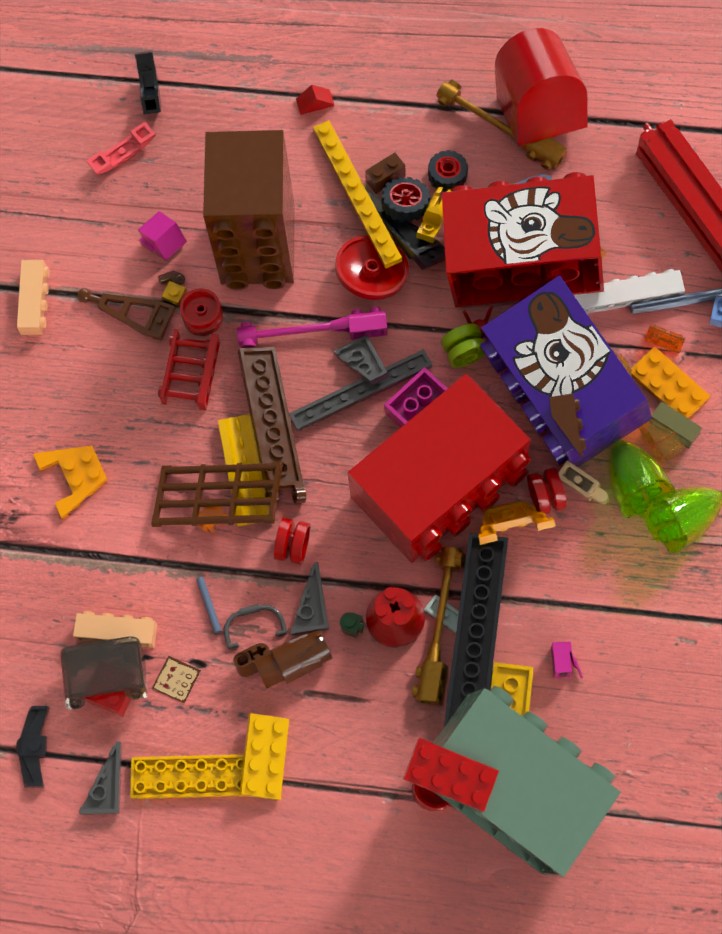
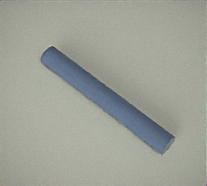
M204 577L197 578L196 581L214 634L220 633L222 630Z

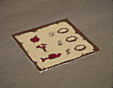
M168 656L152 689L185 703L201 670Z

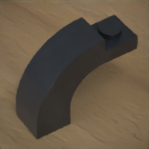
M153 51L135 53V59L139 75L143 115L161 112V98Z

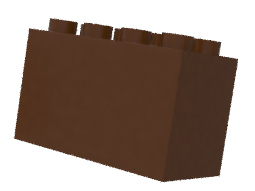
M283 130L205 132L203 217L220 283L226 284L229 289L243 290L248 287V284H263L268 289H280L285 286V283H294V198Z

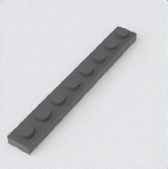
M423 349L385 367L389 375L388 378L374 385H371L362 378L289 413V416L296 430H303L415 376L424 367L427 370L432 368V363Z

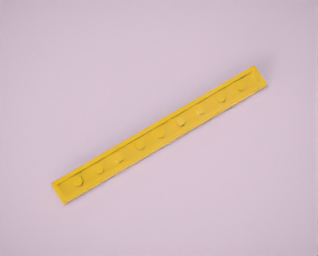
M328 120L313 126L316 137L385 269L402 262V257L330 121Z

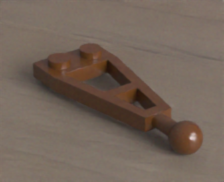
M82 288L77 293V298L80 302L87 303L91 301L97 303L98 308L139 333L160 341L176 310L175 306L158 300L103 293L102 297L93 295L87 288ZM115 302L122 303L123 305L120 312H117L108 307L107 303ZM131 305L154 308L146 327L126 317Z

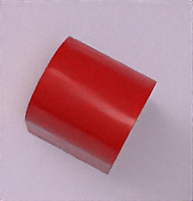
M533 28L522 31L510 38L501 47L495 59L496 96L518 146L587 128V89L559 35L549 29Z

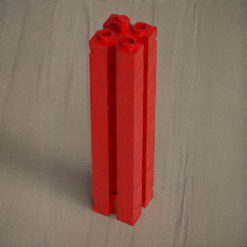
M671 119L666 122H660L656 126V130H653L646 123L642 127L644 132L640 135L636 155L642 160L646 169L722 273L721 186L680 130L675 127Z

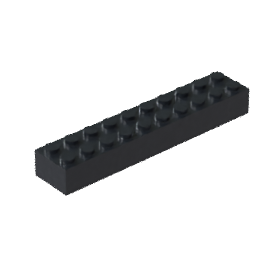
M469 533L444 727L468 694L483 688L490 690L508 538L497 536L498 541L480 545L479 534Z

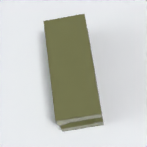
M662 401L651 415L652 419L649 420L651 425L688 449L702 429L701 426Z

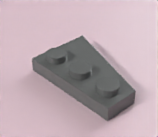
M367 335L333 351L337 358L371 385L389 377Z

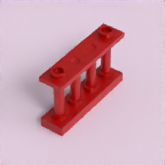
M174 329V333L170 335L169 346L171 347L163 385L159 387L158 397H160L164 405H166L168 397L195 400L200 410H207L220 347L219 335L211 334L210 340L206 342L181 338L179 330ZM180 345L206 349L207 356L195 358L177 355L178 347ZM175 362L202 366L204 368L203 374L198 376L173 372ZM171 380L198 383L200 390L196 391V393L171 390Z

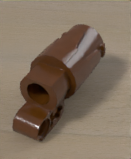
M318 630L310 635L305 634L271 650L264 643L256 644L237 653L234 656L233 662L239 675L242 677H248L259 672L267 689L284 680L286 684L322 667L323 663L333 658L321 632Z

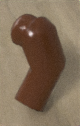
M174 270L158 276L161 285L169 281L178 285H182L185 282L184 275Z

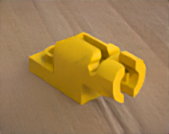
M439 187L435 191L424 213L423 222L417 231L416 238L434 243L443 225V207L440 196L443 187Z

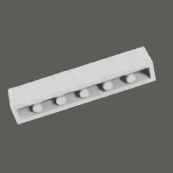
M669 269L660 274L652 272L643 277L630 276L626 280L613 279L609 283H604V292L574 296L588 314L628 307L632 303L683 295L685 289L680 270L674 271V269Z

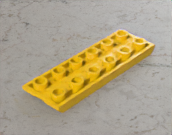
M250 414L218 420L226 465L237 463L259 464ZM261 471L242 472L241 481L263 480ZM227 472L229 481H234L235 472ZM265 488L239 489L238 498L265 497ZM270 505L236 506L235 515H269ZM237 523L238 527H240V526H245V525H250V524H255V523Z
M244 754L131 757L130 798L242 796L239 793Z

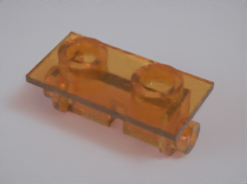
M654 324V326H649L644 341L679 354L685 338L682 337V334L680 335L672 331L666 333V329Z

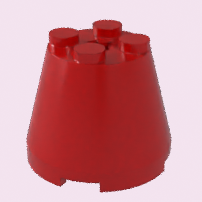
M388 587L377 594L369 603L366 611V623L371 636L377 642L387 647L397 648L414 642L420 636L425 625V611L422 603L413 593L402 588Z

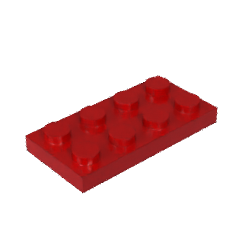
M418 738L403 780L484 812L499 770Z

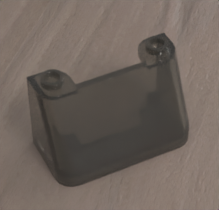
M128 636L67 646L61 650V666L67 710L83 707L85 705V697L125 691L126 696L133 700L147 697L146 659L138 638Z

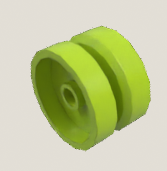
M462 325L442 337L440 342L444 352L448 353L447 359L451 367L461 368L468 366L486 355L479 345L485 340L481 338L482 333L478 325Z

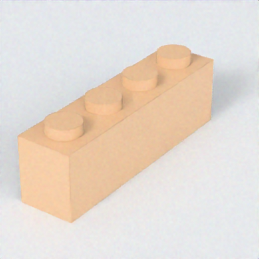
M21 260L17 329L21 335H43V328H46L44 311H47V300H45V294H48L49 290L46 278H49L50 271L49 267H46L44 260Z
M84 611L83 614L77 613L73 637L77 641L154 648L158 625L150 617L133 619V616L130 615L114 617L113 614L103 613L101 616L95 615L93 612Z

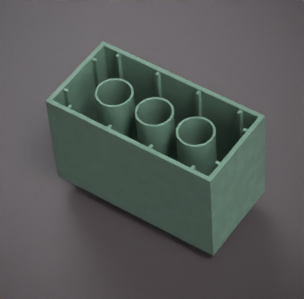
M493 686L491 690L483 688L468 694L433 744L497 769L499 773L484 812L438 793L436 794L542 875L564 877L620 795L621 791L611 785L616 778L615 775L598 763H594L590 767L577 759L582 751L568 739L560 737L558 741H555L544 734L548 725L534 713L527 711L522 716L510 708L514 699L503 689Z

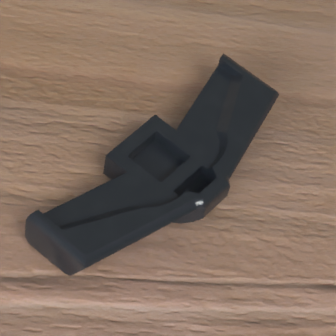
M31 706L29 708L21 737L16 743V753L19 755L24 788H45L39 757H46L47 736L40 735L50 709L48 706Z

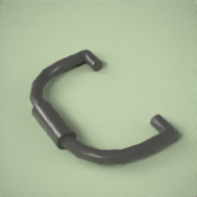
M259 604L239 609V611L233 613L227 619L224 626L227 648L239 647L238 642L231 644L229 626L231 622L240 615L245 616L260 612V610H269L277 615L282 630L277 631L276 636L287 634L285 620L281 612L275 607Z

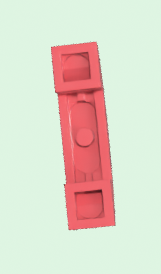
M146 122L131 130L129 137L105 153L100 151L86 160L97 175L110 171L134 157L147 146L156 135Z

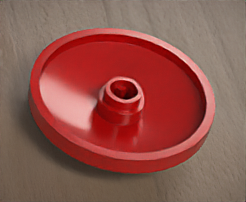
M366 235L350 239L342 245L336 256L335 272L343 287L352 294L365 299L381 300L397 294L404 287L409 273V265L406 256L396 245L402 257V262L385 269L369 236Z

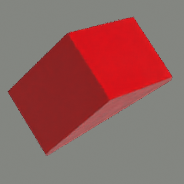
M312 84L296 98L300 115L335 106L330 89Z

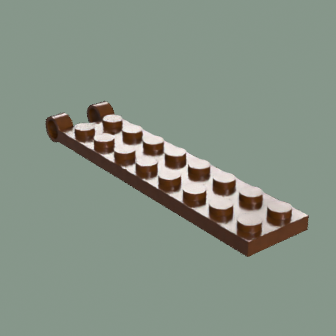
M275 347L239 348L238 356L259 462L272 463L282 461L283 472L281 473L279 489L292 488L293 502L305 503L306 490L303 484ZM261 471L263 480H274L275 471ZM265 488V497L272 496L273 488ZM279 493L277 498V505L279 503Z

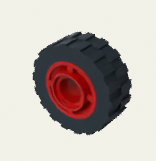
M450 150L440 151V153H436L430 159L428 165L429 182L436 189L443 187V191L446 192L448 189L452 190L456 186L464 185V182L467 180L468 163H466V159L460 153L458 154L456 151Z

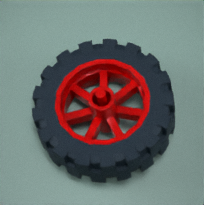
M412 177L392 179L390 183H386L385 188L382 190V209L385 210L387 216L390 215L394 220L399 219L400 222H404V220H408V222H412L414 219L419 220L421 216H424L430 203V191L428 188L426 189L424 183H420V180H414Z

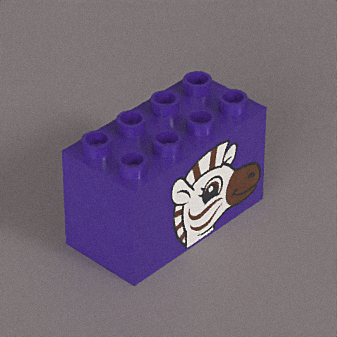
M560 275L481 327L487 340L479 344L498 374L507 369L500 376L516 402L519 404L525 399L528 400L521 407L537 433L540 434L548 429L549 433L543 436L542 439L559 465L569 460L570 463L579 467L652 419L646 397ZM573 393L575 399H579L581 411H577L578 418H582L583 430H580L581 438H585L586 444L583 456L578 454L555 423L551 413L549 397Z

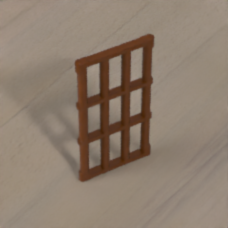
M282 461L259 464L162 466L151 525L152 527H161L162 525L197 526V524L233 525L234 523L274 524L283 463ZM275 471L274 480L241 481L242 472ZM235 472L234 481L204 482L206 473ZM199 473L198 483L166 484L168 474ZM273 488L271 497L238 498L239 489ZM233 489L230 499H202L203 490ZM196 490L195 500L163 501L164 491ZM270 505L269 515L235 516L236 506ZM230 506L228 516L199 517L200 507ZM193 507L192 517L159 518L161 508Z

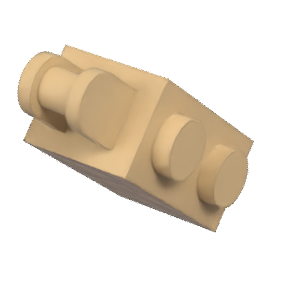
M567 460L558 473L561 482L589 502L594 499L602 505L608 503V494L600 488V482Z

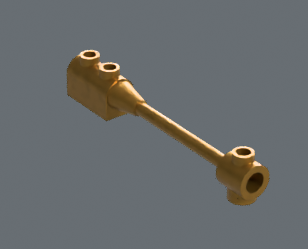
M451 79L449 82L445 81L440 86L436 95L439 98L437 101L440 105L446 107L447 104L453 106L455 103H458L509 134L515 140L508 125L460 97L462 87L458 82ZM552 138L522 145L527 152L526 157L532 161H535L536 158L542 161L541 166L546 170H550L551 167L557 169L567 156V148Z
M443 547L442 552H438L435 557L436 564H439V568L444 570L434 634L422 666H417L416 677L420 678L419 685H414L412 689V696L416 697V702L426 705L442 706L449 667L441 662L440 640L452 572L458 571L459 568H464L466 561L465 553L454 547Z

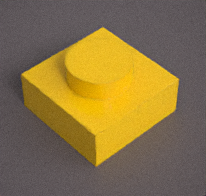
M169 281L161 297L163 300L179 306L187 289Z

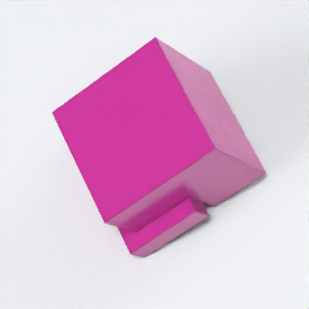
M160 211L138 229L142 236L139 240L141 245L151 252L155 250L157 255L164 260L170 258L187 242L177 223Z

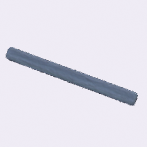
M722 288L632 303L630 306L631 313L639 314L713 301L716 296L722 297Z

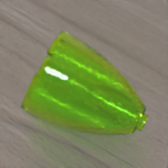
M620 440L614 444L610 454L609 473L614 498L621 514L628 519L631 516L637 515L643 518L655 514L666 507L665 502L670 497L675 496L676 491L670 478L659 463L645 450L631 442ZM643 489H644L645 492H646L645 498H644V496H643V494H642V492H641V490H643Z
M694 486L675 489L650 499L645 504L647 516L644 517L650 534L657 543L661 541L667 547L668 552L677 553L700 538L713 524L722 508V493L715 488Z

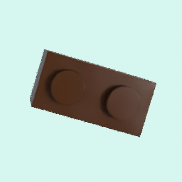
M394 152L365 170L366 182L374 193L377 194L392 179L397 180L399 177L406 176L405 164Z

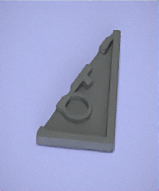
M314 562L311 568L309 579L296 613V619L293 628H291L292 636L329 629L318 562Z
M116 741L115 746L112 747L105 765L102 766L95 779L94 786L90 789L83 807L79 810L80 815L120 814L121 741Z

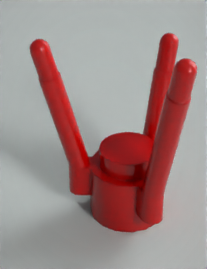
M492 306L489 307L484 320L478 319L474 322L471 321L466 310L463 311L468 324L478 325L482 333V339H484L485 333L481 327L488 323L493 309Z

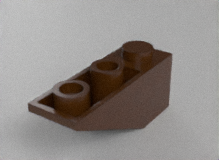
M573 393L549 397L551 413L555 423L578 454L583 456L586 444L585 438H581L580 430H583L582 418H578L577 411H581L579 399H575Z

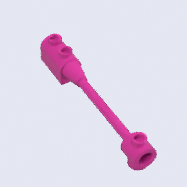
M380 307L370 308L369 313H363L361 309H354L351 311V315L330 321V323L256 331V326H252L251 322H242L241 327L237 328L238 344L241 348H256V344H258L257 338L326 330L350 332L351 340L359 339L365 335L370 338L388 336L386 314L385 311H381Z

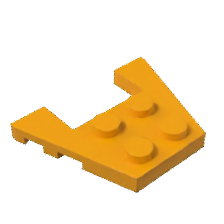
M93 446L33 454L41 471L59 463L73 494L55 502L62 520L74 508L79 507L85 498L91 496L108 481Z
M521 500L492 507L485 511L482 520L483 526L480 528L481 534L478 537L480 545L498 541L495 531L504 532L508 528L524 527L532 522L537 530L540 531L555 527L554 518L550 517L548 519L545 513L537 512L535 507Z

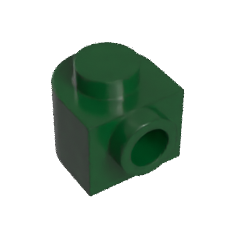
M352 612L342 615L340 627L344 634L357 638L358 632L362 633L365 622H363L361 615Z

